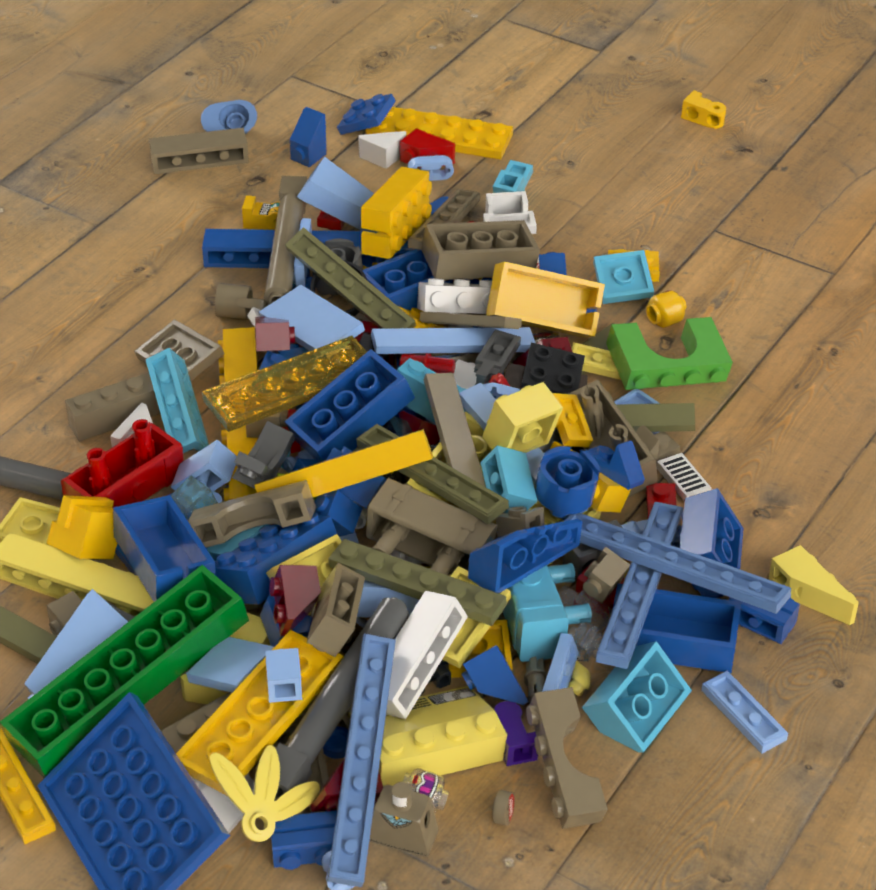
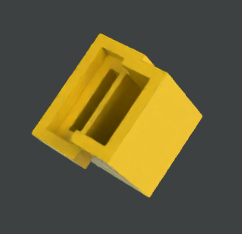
M63 495L58 519L51 523L46 544L79 559H113L117 547L113 527L112 506L114 501L105 497Z

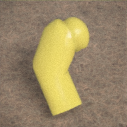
M576 660L572 673L573 680L569 683L568 688L572 687L574 694L581 696L585 689L588 690L590 688L591 675L588 669Z

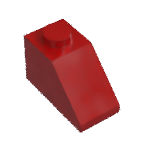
M417 128L400 141L401 162L408 164L415 157L444 155L450 157L453 165L455 164V143Z

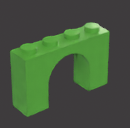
M712 317L686 319L681 340L689 356L681 359L666 358L652 351L647 346L637 323L611 324L606 342L625 390L724 382L727 380L733 364Z

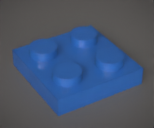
M378 94L371 99H358L354 101L337 126L340 134L343 135L380 126L396 102L393 94Z

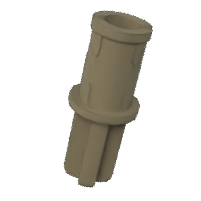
M536 656L526 662L527 672L524 675V683L528 686L529 704L534 693L542 692L548 675L545 671L544 659L537 660Z

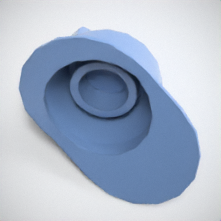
M234 100L209 105L201 115V124L206 132L244 128L246 135L257 121L255 107L245 100Z

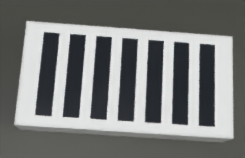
M683 453L657 461L658 471L668 483H675L676 492L684 502L686 497L712 489Z

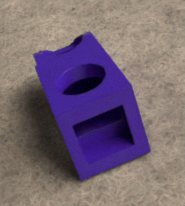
M511 701L498 703L494 710L507 734L503 758L506 766L538 760V754L535 749L536 732H526L521 720L522 709L520 706Z

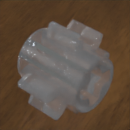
M581 623L578 628L572 626L568 634H572L579 652L577 660L589 662L592 656L596 658L603 638L600 629L590 623Z

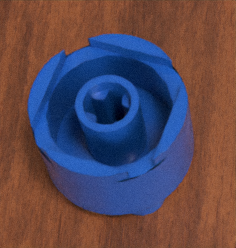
M568 446L555 447L544 454L539 465L534 487L538 501L549 509L553 516L560 518L565 517L567 514L581 513L590 508L599 479V465L594 457L583 450H580V453L570 451L571 447Z

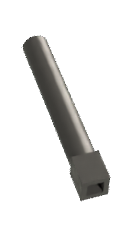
M0 456V486L53 499H63L61 480L71 473Z
M395 597L382 599L285 745L279 743L276 747L280 763V780L275 798H279L297 785L306 783L311 776L312 763L353 703L363 634L395 639L409 618L407 606L402 600Z

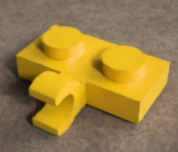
M552 393L563 406L555 427L558 429L563 446L589 447L593 442V438L577 395Z

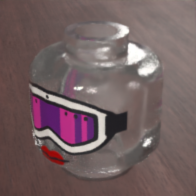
M421 768L415 769L411 774H405L403 782L410 784L412 791L428 795L432 800L434 812L437 809L444 810L450 791L444 789L445 779L441 775Z

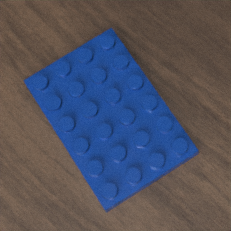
M131 692L37 785L99 890H177L230 837V834L139 697Z

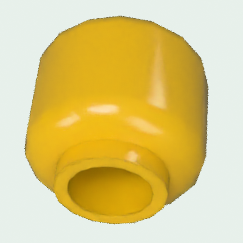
M673 290L654 295L649 299L646 307L649 321L662 328L679 323L685 316L687 307L685 299Z

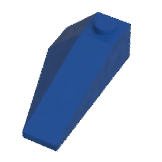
M573 519L518 530L492 540L470 553L468 578L480 587L499 594L580 545L582 521L580 519Z

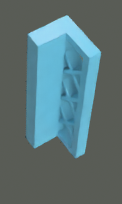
M167 348L145 359L164 428L167 434L182 444L183 453L193 448L199 452L208 446L209 442L186 363L172 349Z

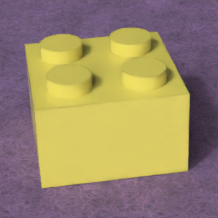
M544 382L534 386H525L516 393L502 395L495 400L482 437L492 450L498 445L527 453L549 444L563 406Z

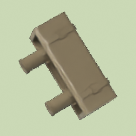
M596 380L569 393L577 395L593 438V442L589 447H578V449L586 451L597 446H606L615 451L618 444L631 440L634 444L645 480L642 485L632 488L628 497L646 489V486L657 483L655 458L600 381Z
M388 478L368 506L366 537L377 542L372 549L389 555L396 550L432 566L431 570L445 575H452L458 566L466 570L469 569L470 553L495 540L498 525L492 522L486 524L460 508L413 489L412 486L406 483L402 484Z

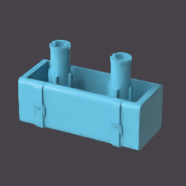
M573 563L553 566L546 565L508 588L511 593V599L504 608L503 614L505 620H507L513 647L517 651L521 662L530 661V658L535 656L537 660L541 658L553 659L561 633L568 634V625L591 623L592 612L589 603L563 606L555 586L557 583L575 582Z

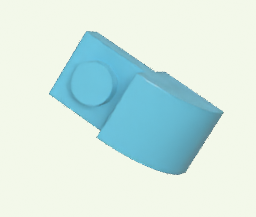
M510 160L506 169H501L494 182L493 193L525 191V187L533 173V165Z

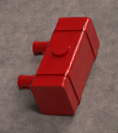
M136 420L132 424L134 433L106 452L102 448H93L87 452L88 463L61 480L63 495L105 497L114 501L112 508L144 501L173 483L179 464L184 461L182 444L155 424L148 422V420Z

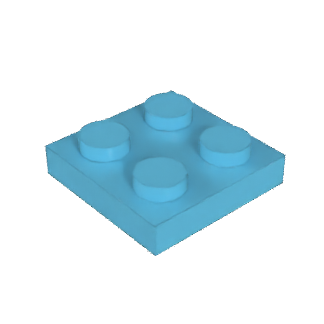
M644 250L594 256L593 264L598 283L605 284L602 297L603 304L646 299L654 296V288Z

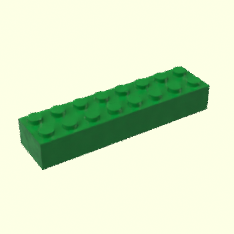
M201 565L1 720L0 725L8 741L45 778L129 692L137 695L143 705L195 665L214 646L230 637L245 625L249 618L242 598L205 566Z

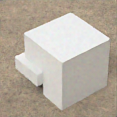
M526 191L486 193V212L483 214V222L525 220L531 234H536L537 225L533 211H528Z

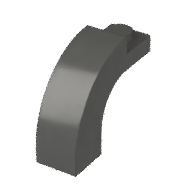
M267 421L250 453L246 455L239 451L234 461L238 468L233 479L255 489L254 485L256 483L274 478L296 439L294 434Z

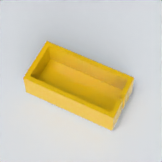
M401 166L361 206V228L378 231L377 233L367 231L361 233L362 254L391 259L431 216L432 206L429 204V195L432 190V182L429 181V171Z
M501 262L495 264L486 316L521 318V324L583 338L595 337L599 313H586V310L601 308L605 284L509 262Z

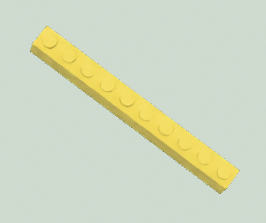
M10 532L0 543L1 580L56 599L74 591L83 601L88 592L94 589L107 603L113 604L118 609L132 616H137L153 603L139 577L131 572H125L90 559H79L50 545H45ZM247 613L249 621L230 636L271 646L261 617Z

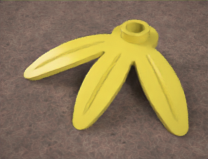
M268 745L259 760L255 777L254 795L243 774L232 762L219 753H212L209 757L212 770L220 786L236 807L244 813L241 820V828L244 835L254 842H262L270 838L275 830V822L287 819L303 811L314 801L320 791L318 782L310 781L297 785L275 801L280 780V763L277 751L272 745ZM257 817L261 818L264 822L262 830L257 829L255 826Z

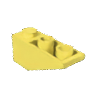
M801 545L772 558L769 580L790 587L791 598L795 602L848 625L855 622L859 604L855 596L848 592L836 580L834 575L822 567L816 558L809 554Z

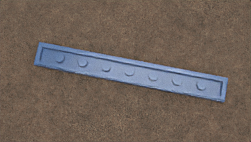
M654 502L642 535L673 545L682 520L681 513L684 511V508ZM631 562L598 648L596 662L628 669L662 572Z
M577 513L570 514L564 520L580 519L582 521L580 543L601 551L607 547L623 559L777 614L791 597V588L596 518Z
M363 634L328 882L362 887L364 883L396 639Z

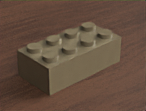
M525 220L426 224L422 244V252L434 278L444 279V281L450 279L472 280L475 278H493L495 264L501 262H509L536 269L540 252Z

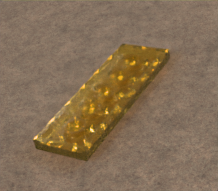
M349 336L202 391V399L225 429L230 432L308 402L366 354L367 351L353 336Z

